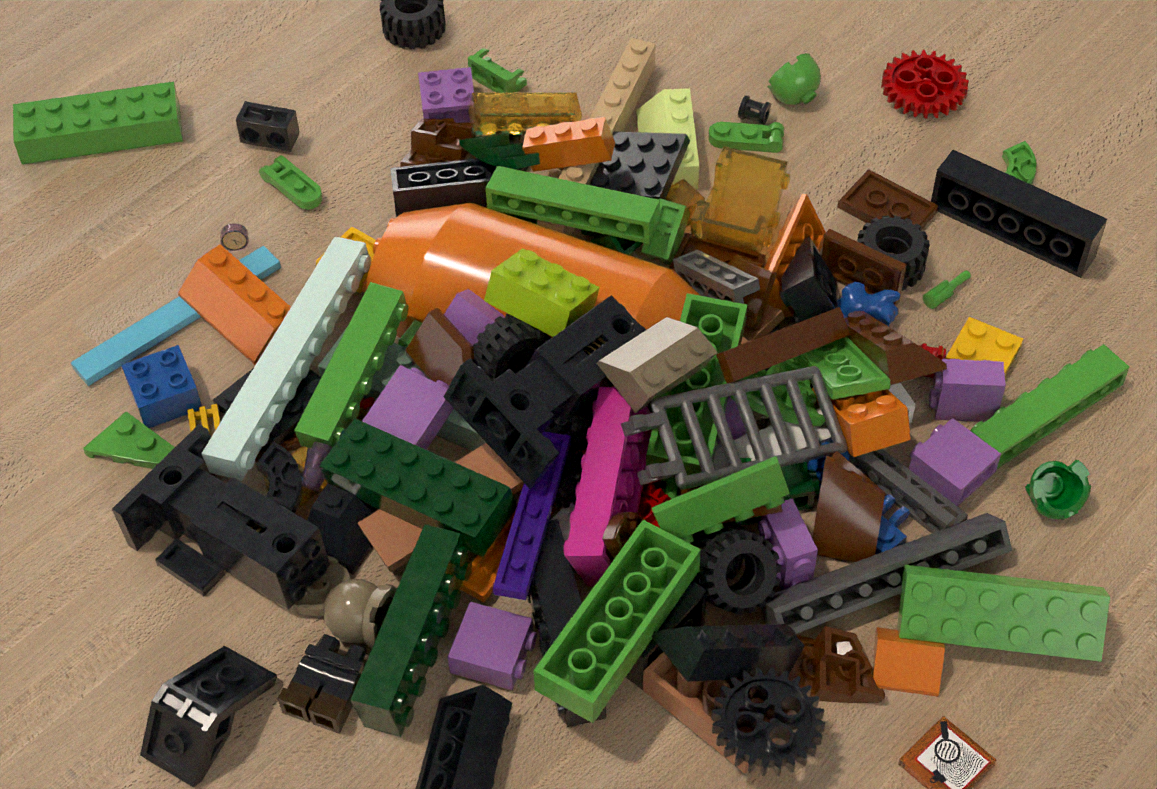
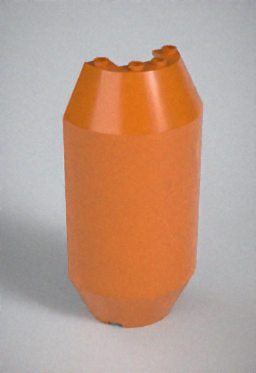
M474 203L409 211L400 214L396 218H391L382 238H377L374 243V256L368 277H366L362 286L363 293L366 292L370 282L403 291L409 310L405 321H401L397 328V336L401 338L415 319L423 323L428 313L435 308L440 309L444 314L457 293L470 289L484 300L491 270L522 248L535 252L539 257L562 266L564 270L576 276L588 279L590 283L600 287L595 306L612 295L646 330L666 317L680 321L687 293L700 295L672 269ZM492 306V307L495 308L497 311H499L502 315L506 316V314H508V313H506V312H504V311H502V310H500V309H498V308Z

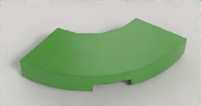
M1023 141L1003 150L1002 158L1007 164L1005 173L1032 185L1036 173V158L1028 143Z

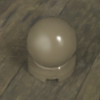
M364 579L345 580L332 588L324 603V622L333 636L347 643H366L367 646L373 648L397 588L389 584L378 587Z

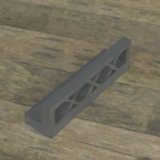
M695 250L673 259L675 272L687 283L689 282V285L701 296L744 304V296L760 290L758 278L702 251Z
M879 449L856 457L850 454L849 460L880 489L885 491L886 494L893 496L896 500L894 504L897 507L905 506L910 512L909 516L929 532L934 533L967 520V513L885 450Z

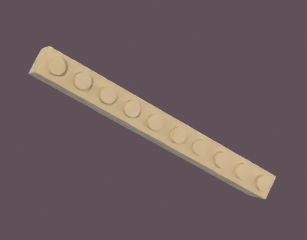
M635 38L630 39L590 116L593 119L605 117L612 134L614 131L623 132L655 68L656 43ZM599 163L564 167L559 179L590 185ZM537 220V225L570 236L575 229L574 227Z

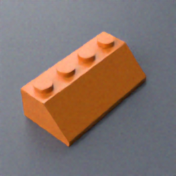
M807 194L800 196L787 216L764 267L777 273L767 304L782 310L784 317L793 316L795 311L791 305L787 307L781 299L779 293L782 290L781 278L803 240L810 236L820 252L826 233Z
M221 244L196 261L178 292L180 298L254 365L257 364L291 308L290 305Z

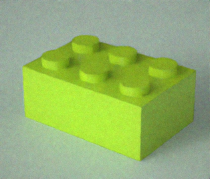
M522 248L491 270L484 301L554 337L594 308L600 287L590 283L584 277L576 276L564 270L558 264L539 257L535 252Z

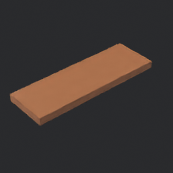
M487 443L455 462L509 486L513 495L523 488L524 482ZM380 509L358 523L360 529L390 573L410 560L422 531L421 528Z

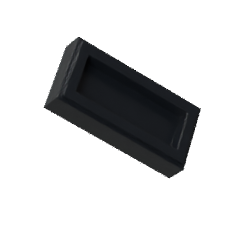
M178 538L155 559L157 566L203 597L225 575L222 567Z

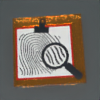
M942 716L899 759L898 765L926 789H972L995 766L997 759L945 716Z

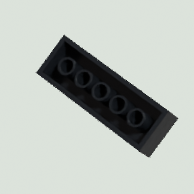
M956 150L950 152L936 172L931 202L939 206V213L1079 278H1082L1095 259L1108 220L1107 218Z
M558 519L548 522L527 596L528 604L531 603L533 608L531 613L535 631L539 630L541 638L539 639L542 658L582 604L572 566L564 555L565 542ZM555 702L558 717H565L567 728L590 723V721ZM606 706L596 721L606 719Z

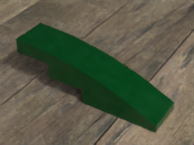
M508 133L459 140L461 147L474 157L490 165L518 169L540 164L539 153L525 154L522 148L523 143L510 144Z

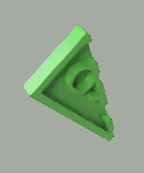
M125 412L89 442L83 450L89 458H94L95 455L111 457L113 462L131 463L134 466L153 469L175 447L128 412Z

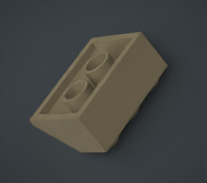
M666 317L599 360L597 365L633 411L638 413L648 406L652 399L663 396L702 370L717 354V351L698 327Z

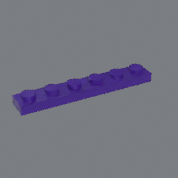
M543 432L542 434L553 443L554 448L559 454L537 485L532 489H529L525 483L523 485L493 585L494 595L521 600L527 599L571 445V436L551 432Z

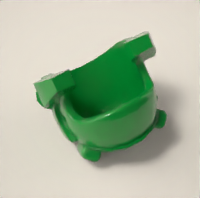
M1075 460L1069 466L1060 461H1048L1041 464L1033 472L1030 484H1027L1025 489L1033 505L1041 515L1050 519L1065 520L1078 514V511L1088 500L1091 493V484L1088 481L1090 473L1079 460Z

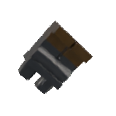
M323 634L316 646L309 644L287 688L283 687L277 698L282 713L308 723L312 720L313 725L340 734L353 707L351 698L368 659L367 649L354 644L350 646L346 656L337 654L341 646L340 641L327 634Z

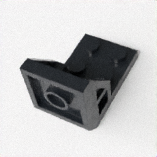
M224 645L161 685L151 701L140 756L195 787L202 782L228 739L235 712L274 687L277 674Z

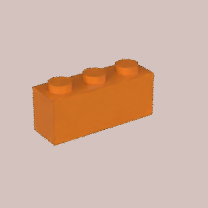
M605 117L589 118L582 121L529 128L526 131L522 148L525 154L539 153L540 164L531 166L533 172L611 161L615 140Z

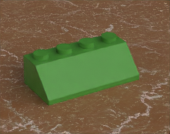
M775 456L652 507L660 529L689 543L694 541L691 534L703 529L706 535L724 528L723 521L734 517L737 523L754 516L752 509L764 504L767 510L785 503L783 496L790 493L779 461Z

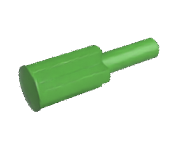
M965 270L950 282L948 280L942 281L923 295L924 304L928 308L934 309L954 295L953 291L955 288L969 279L971 273Z

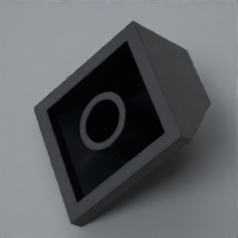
M327 484L312 505L307 521L319 528L327 555L337 559L340 565L346 567L348 572L354 575L372 548L358 523L373 514V512L354 494Z

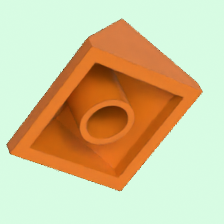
M876 627L872 677L878 689L938 697L945 645L938 642L899 638L898 630Z

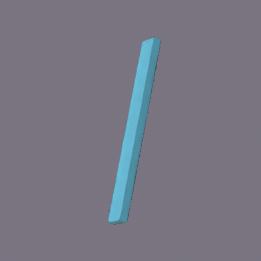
M264 245L239 260L260 280L281 268L280 261ZM177 297L70 363L73 370L89 386L201 316L182 298Z

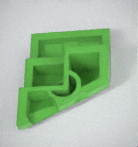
M786 360L772 366L768 371L762 370L737 381L801 368ZM810 381L797 382L812 425L821 426L825 419L823 415L817 413L814 406L817 398L810 387ZM786 386L772 387L783 421L799 424ZM760 391L746 392L751 410L768 416Z

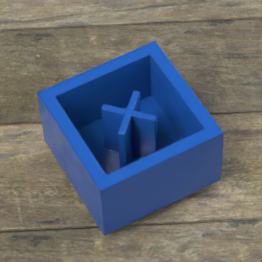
M179 345L121 365L142 422L148 428L188 415V409H193L196 412L199 411V407H202L197 387Z

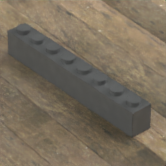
M985 513L778 591L772 599L767 597L765 599L767 604L761 608L765 625L782 623L790 626L795 633H799L901 594L904 565L960 571L1010 552L1012 547L1006 521Z

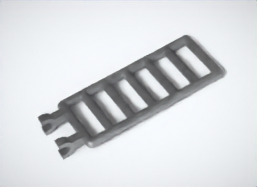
M816 366L652 399L650 402L651 414L633 415L629 417L630 421L621 424L624 436L658 428L669 462L647 465L645 467L646 470L639 471L637 475L640 484L645 485L674 477L678 488L684 490L710 484L772 458L768 457L746 396V392L759 390L782 453L781 455H776L780 467L832 456L836 451L840 454L846 452L848 448L820 369ZM811 380L833 443L820 446L797 382ZM786 386L807 449L794 451L772 387ZM734 396L756 460L741 463L719 398ZM707 401L729 464L728 467L714 469L692 403ZM680 406L702 470L701 473L687 476L665 409Z

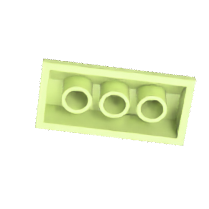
M690 88L663 89L636 110L638 132L687 134L690 143L670 190L698 189L699 159Z

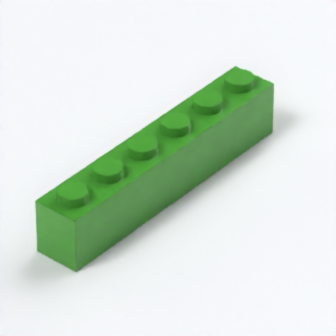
M497 166L486 186L487 208L638 242L649 244L660 221V200L506 167Z
M370 282L294 430L301 446L328 454L348 428L351 420L357 418L360 402L363 396L368 395L370 392L372 378L376 370L382 368L385 358L384 354L388 346L393 345L400 322L405 321L408 315L409 306L406 304L403 291Z
M1104 344L1094 351L1090 349L1082 355L1080 360L1072 365L1070 363L1065 365L1057 375L1051 379L1045 378L1038 384L1036 389L1029 393H1022L1013 404L1007 408L1005 406L999 408L990 419L985 422L980 421L976 423L970 431L1001 453L997 466L998 469L1124 384L1130 366Z

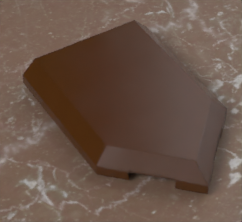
M438 308L428 313L405 350L406 356L428 379L434 382L440 380L448 385L451 384L460 365L469 358L471 360L474 359L472 344Z

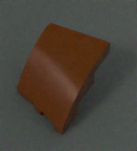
M472 117L471 122L456 123L454 118L421 119L411 130V150L401 160L400 167L465 160L469 152L460 146L459 140L476 137V135H473L472 127L480 126V118Z
M735 255L728 264L759 279L760 290L743 297L744 304H747L745 326L759 329L777 273L763 268L761 263Z
M826 456L812 539L818 549L817 555L858 562L875 555L885 491L874 484L867 483L863 477L854 471L852 473L846 471L835 463V459Z
M825 626L815 639L795 634L805 647L788 675L787 680L792 681L798 676L801 677L800 688L808 685L812 687L809 697L819 696V701L837 703L882 702L885 698L884 690L878 689L872 677L871 671L873 668L869 659L863 654L862 645L856 633Z

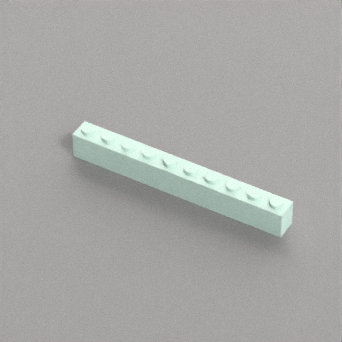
M340 237L333 238L201 453L209 473L229 478L233 477L242 481L247 471L253 467L255 458L262 446H265L268 442L269 434L274 425L281 420L284 408L289 400L294 398L296 388L302 378L307 376L309 366L315 356L320 354L325 339L333 332L338 317L345 311L351 295L357 291L360 280L365 272H368L370 269L371 257L368 254L365 242Z

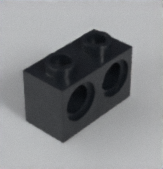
M245 101L236 118L241 143L291 152L300 134L296 110Z

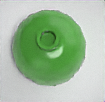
M808 53L796 56L798 62L793 65L788 61L770 78L769 83L771 85H768V88L779 101L788 105H796L801 102L807 104L817 96L816 90L821 83L820 68Z

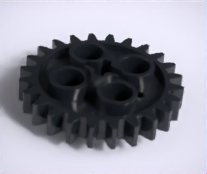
M757 667L754 677L743 671L742 682L732 677L730 679V688L722 686L721 697H715L714 708L716 709L712 710L711 720L714 721L712 723V733L719 734L716 738V745H726L724 748L725 758L733 754L736 755V767L744 761L747 762L748 773H751L756 766L761 768L762 776L767 774L768 768H773L775 774L780 776L782 766H786L792 773L795 769V761L805 766L807 755L815 756L816 745H821L823 735L821 733L824 732L825 721L821 720L824 716V709L817 708L820 698L819 696L809 697L812 688L810 685L803 688L799 687L801 677L798 676L792 681L787 680V670L780 677L775 676L774 667L770 668L768 675H763L761 669ZM760 698L764 702L758 704L752 702L750 699ZM791 709L794 710L797 714L788 715L784 713L783 710ZM749 727L753 731L750 733H744L740 731L738 728ZM772 739H782L786 744H775L772 742Z

